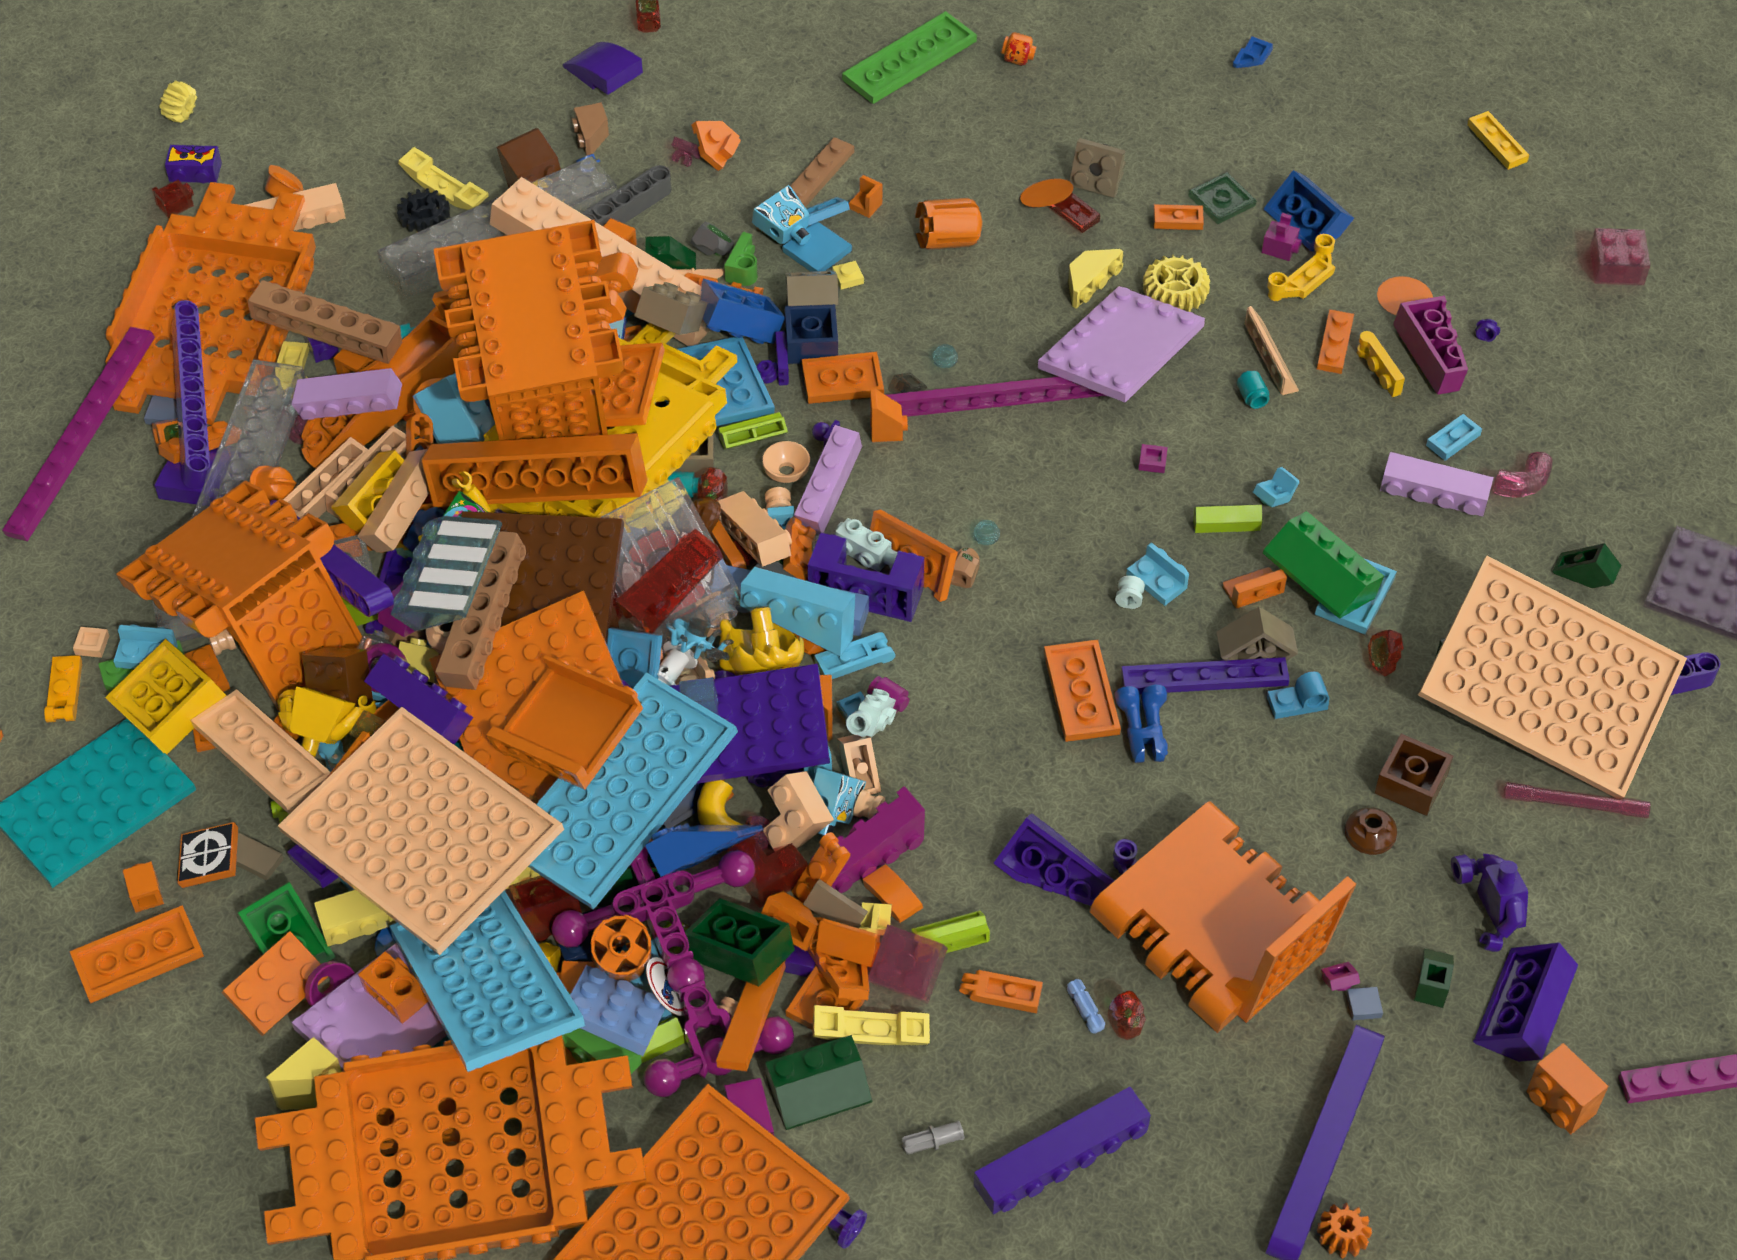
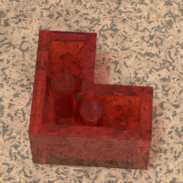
M751 836L727 850V853L736 850L745 852L754 861V876L743 887L759 908L765 905L769 896L783 891L788 893L793 890L808 866L807 861L793 843L767 856Z

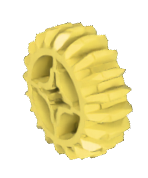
M1174 255L1171 258L1163 256L1161 261L1155 259L1153 265L1148 266L1143 277V290L1146 296L1176 308L1185 309L1187 312H1190L1192 307L1198 309L1200 304H1204L1210 290V279L1206 268L1201 267V262L1194 263L1193 258L1184 259L1183 255L1181 258H1176Z

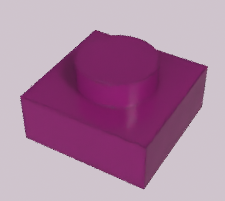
M1142 444L1139 470L1165 473L1168 447Z
M1350 962L1321 969L1323 981L1331 991H1344L1352 985L1360 984L1359 974Z

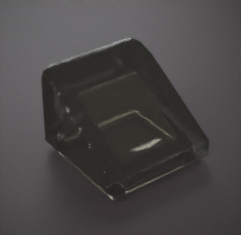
M912 373L894 375L888 391L892 394L926 390L927 386Z

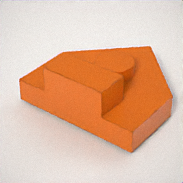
M723 121L694 122L691 126L694 134H697L700 156L716 170H721L726 161L734 155L741 141L739 139L740 136Z

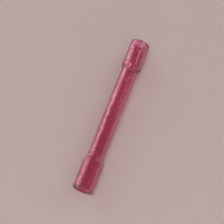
M1506 782L1504 789V799L1524 802L1535 801L1607 811L1648 819L1650 814V802L1594 796L1537 788L1531 785Z

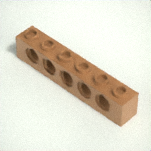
M262 280L248 300L250 316L253 319L389 364L402 344L400 326L393 322H387L372 317L369 314H363L345 306H339L324 299H318L303 294L300 291L282 287L276 283Z
M494 531L491 539L484 538L480 548H487L486 554L482 562H475L472 572H478L473 586H466L463 595L469 597L464 610L457 611L436 669V673L445 687L476 690L479 680L484 675V665L488 655L492 652L495 633L501 627V617L504 608L509 604L511 588L517 581L520 563L526 555V547L517 533Z

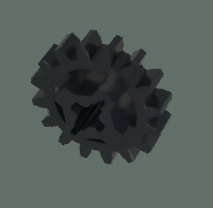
M426 188L424 192L416 189V194L408 192V198L401 197V204H397L398 221L401 222L403 228L408 226L409 232L417 229L418 234H421L423 230L431 233V228L439 230L440 224L446 225V218H450L449 201L446 200L444 194L439 196L438 190L430 193L429 188Z

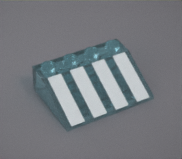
M443 516L428 521L422 529L423 536L420 543L413 551L414 558L410 568L403 576L404 582L400 592L394 598V607L390 615L415 631L466 618L503 523L499 520Z

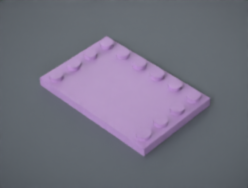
M1118 286L1038 360V368L1126 402L1204 327L1205 318L1152 299L1149 296L1136 293L1128 288Z
M397 943L386 950L394 959L396 957L402 959L407 965L409 972L414 975ZM366 965L292 1021L294 1030L307 1042L313 1037L338 1058L341 1070L345 1072L343 1063L351 1062V1057L358 1055H369V1058L381 1057V1053L388 1050H400V1053L413 1051L412 1048L418 1045H431L433 1047L447 1036L430 1003L428 1002L408 1020L401 1023L365 991L358 974L368 966Z

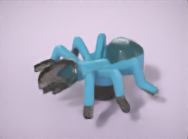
M691 617L688 623L682 619H675L672 625L669 622L666 623V628L670 630L671 644L673 646L681 644V652L685 653L693 646H696L695 659L699 658L702 651L705 652L704 658L713 663L720 659L727 661L730 659L728 653L723 650L727 645H732L734 643L733 640H725L718 648L713 647L712 643L721 634V630L718 629L713 632L709 640L706 641L711 627L708 622L700 618Z

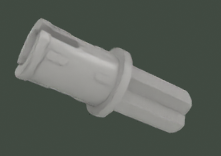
M959 1120L933 1128L931 1125L928 1127V1130L904 1136L902 1138V1146L906 1154L916 1153L933 1147L934 1150H937L940 1145L964 1140L963 1128Z

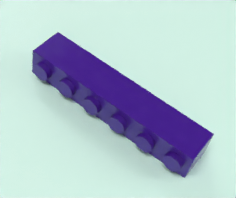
M1128 1087L975 1171L973 1186L993 1215L1001 1210L1002 1212H1007L1013 1209L1022 1198L1026 1196L1031 1198L1041 1193L1044 1186L1053 1181L1059 1183L1065 1180L1074 1169L1090 1166L1095 1162L1096 1157L1105 1152L1111 1154L1117 1151L1126 1140L1130 1138L1136 1140L1142 1137L1148 1130L1151 1114L1132 1088Z

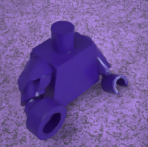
M1466 854L1453 856L1451 858V870L1457 884L1470 883L1473 880V876H1478L1479 873H1482L1477 893L1497 932L1495 934L1484 932L1479 942L1486 944L1485 950L1498 952L1503 946L1504 937L1508 938L1516 929L1526 927L1528 889L1517 870L1518 867L1513 861L1504 860L1492 854H1483V858H1479L1477 861L1470 859Z

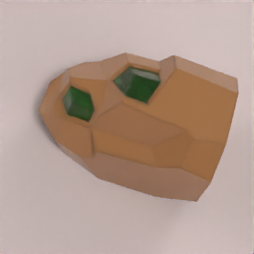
M963 547L958 551L951 579L952 585L963 588L972 587L980 565V559L975 550Z

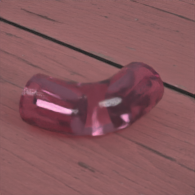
M1533 452L1527 456L1526 466L1523 471L1513 472L1499 469L1494 483L1493 494L1522 498L1537 493L1547 484L1551 475L1553 459L1546 453Z

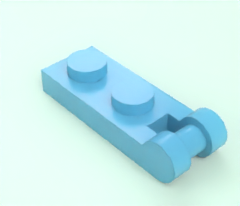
M879 632L850 642L841 656L827 650L814 655L815 663L818 664L821 675H832V679L880 662H890L896 655L892 647L887 646L888 640L885 634Z

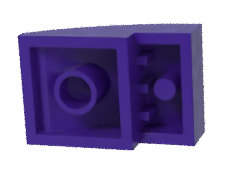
M597 42L563 63V67L591 89L598 87L607 95L643 73L642 59L619 45L609 42Z
M215 448L209 451L210 466L206 483L199 489L185 486L182 481L181 462L173 464L168 460L154 485L158 498L209 506L214 493L219 492L235 456V450Z

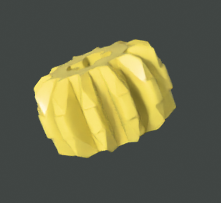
M174 81L170 83L167 90H164L163 97H161L162 102L159 105L161 114L174 122L182 123L184 120H188L189 115L193 113V108L196 106V90L184 82Z

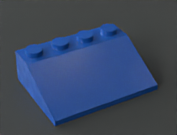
M687 823L682 826H673L669 829L665 828L651 835L653 841L645 846L660 876L663 877L677 871L690 869L764 829L762 825H697L689 827Z

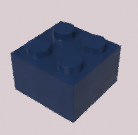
M835 304L785 306L788 364L802 363V359L838 356Z

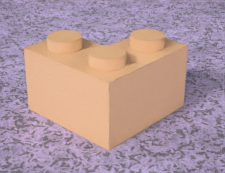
M807 771L787 774L768 789L781 815L767 825L763 832L776 854L797 850L834 820Z

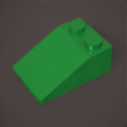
M290 882L237 914L238 920L261 955H264L288 932H291L320 964L336 957L330 946H327L325 938Z

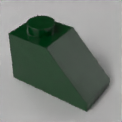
M671 236L645 238V252L672 269L694 268L696 270V253Z
M1603 543L1562 552L1552 572L1555 575L1593 589L1614 584L1622 565L1607 545Z

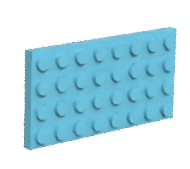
M647 672L633 688L638 694L637 698L643 710L588 787L584 790L558 778L536 804L561 822L564 830L528 867L593 910L650 841L651 835L659 830L738 732L736 726Z
M505 890L441 955L433 951L399 923L390 925L394 940L415 978L418 980L420 987L467 1072L585 1026L581 1012Z

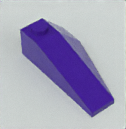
M1032 813L1026 817L993 863L1016 881L1043 888V890L1051 893L1055 892L1070 897L1072 900L1092 906L1097 896L1114 882L1110 876L1058 832Z

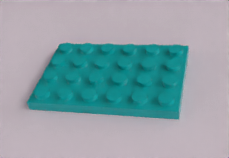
M125 719L0 802V829L47 883L54 888L196 791V787L165 753L157 748L128 719Z

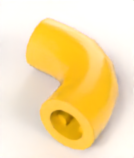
M725 781L705 782L702 786L697 801L698 820L701 825H742L731 819L725 811L726 801L733 790V787ZM736 844V845H734V846H732V847H730V848H728V849L731 850V851H733L738 844Z

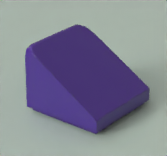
M794 946L795 951L785 960V972L808 977L817 965L807 950L804 951Z

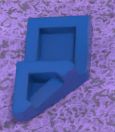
M1252 36L1245 49L1241 48L1233 62V67L1244 68L1262 65L1272 52L1273 44Z

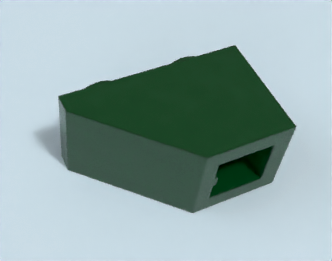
M1424 948L1414 1001L1444 1008L1450 989L1454 955Z

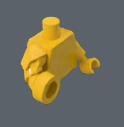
M296 687V690H286L279 696L278 708L280 712L278 714L283 727L289 732L304 736L301 746L313 757H316L320 742L336 744L337 741L342 740L365 716H371L376 712V703L372 701L370 705L364 706L367 703V696H361L358 699L359 707H355V703L309 688Z

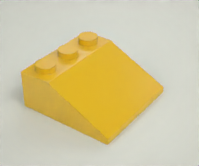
M165 639L105 698L157 748L167 755L194 729L191 719L226 697V694L210 677Z

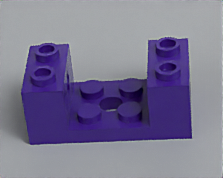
M820 533L808 563V582L868 595L869 612L912 622L924 587V557L914 553L898 551L890 574L885 575L878 571H869L847 565L846 538L834 534Z

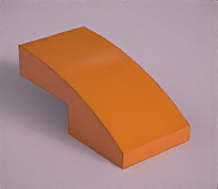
M886 864L863 878L865 888L881 900L882 904H892L891 916L899 923L923 909L922 903L913 891Z

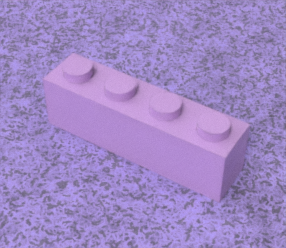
M392 368L298 379L291 405L303 420L397 409L402 383Z
M837 425L833 427L794 514L795 517L802 521V525L805 527L810 526L819 535L824 533L862 448L859 432Z
M1390 452L1380 491L1394 496L1399 495L1411 498L1418 502L1439 505L1442 508L1463 511L1470 515L1483 516L1494 477Z

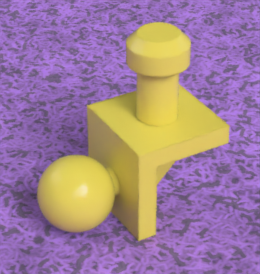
M862 902V908L867 910L868 913L861 922L859 929L877 934V942L880 943V935L888 936L890 934L892 904ZM882 953L876 961L882 958Z

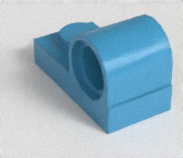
M1308 672L1301 675L1297 679L1295 687L1272 690L1267 693V699L1275 719L1328 710L1329 695L1319 672Z

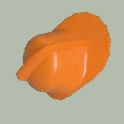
M270 165L268 167L269 176L265 190L273 198L278 197L280 192L295 193L303 191L302 183L292 173L279 166Z
M259 466L250 475L249 482L263 489L269 501L285 499L296 486V481L293 480L290 472L279 466Z

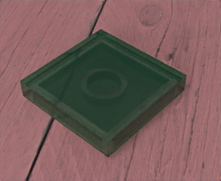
M1228 172L1189 190L1188 194L1198 206H1203V211L1217 225L1256 206L1257 201Z

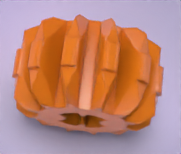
M1346 1202L1341 1210L1333 1204L1329 1212L1324 1211L1322 1213L1321 1223L1318 1224L1317 1232L1321 1235L1320 1245L1330 1244L1328 1249L1329 1255L1339 1250L1342 1259L1346 1257L1347 1251L1356 1257L1360 1249L1365 1250L1367 1248L1368 1238L1371 1237L1372 1230L1368 1227V1216H1359L1361 1212L1359 1207L1351 1211Z

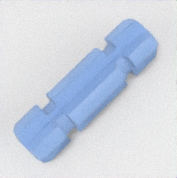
M1080 979L1070 981L1067 984V991L1070 997L1075 999L1073 1002L1083 1020L1088 1022L1086 1024L1088 1029L1093 1034L1102 1031L1105 1028V1021L1101 1014L1097 1013L1098 1009L1089 993L1085 991L1086 988Z

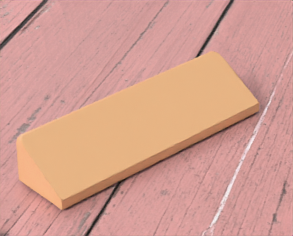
M1252 306L1248 307L1245 326L1280 394L1285 395L1298 392L1299 389L1263 320Z

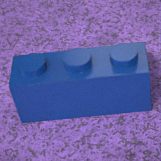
M1295 170L1290 173L1263 208L1278 222H1280L1282 213L1291 215L1289 226L1300 229L1298 239H1301V243L1312 252L1315 251L1314 244L1318 235L1329 234L1334 239H1337L1354 219L1353 216L1308 177Z
M707 279L702 281L701 300L708 303L703 316L707 328L716 332H720V330L728 331L729 334L738 338H742V336L750 337L751 340L760 344H764V342L775 343L776 332L780 331L785 316L769 297Z

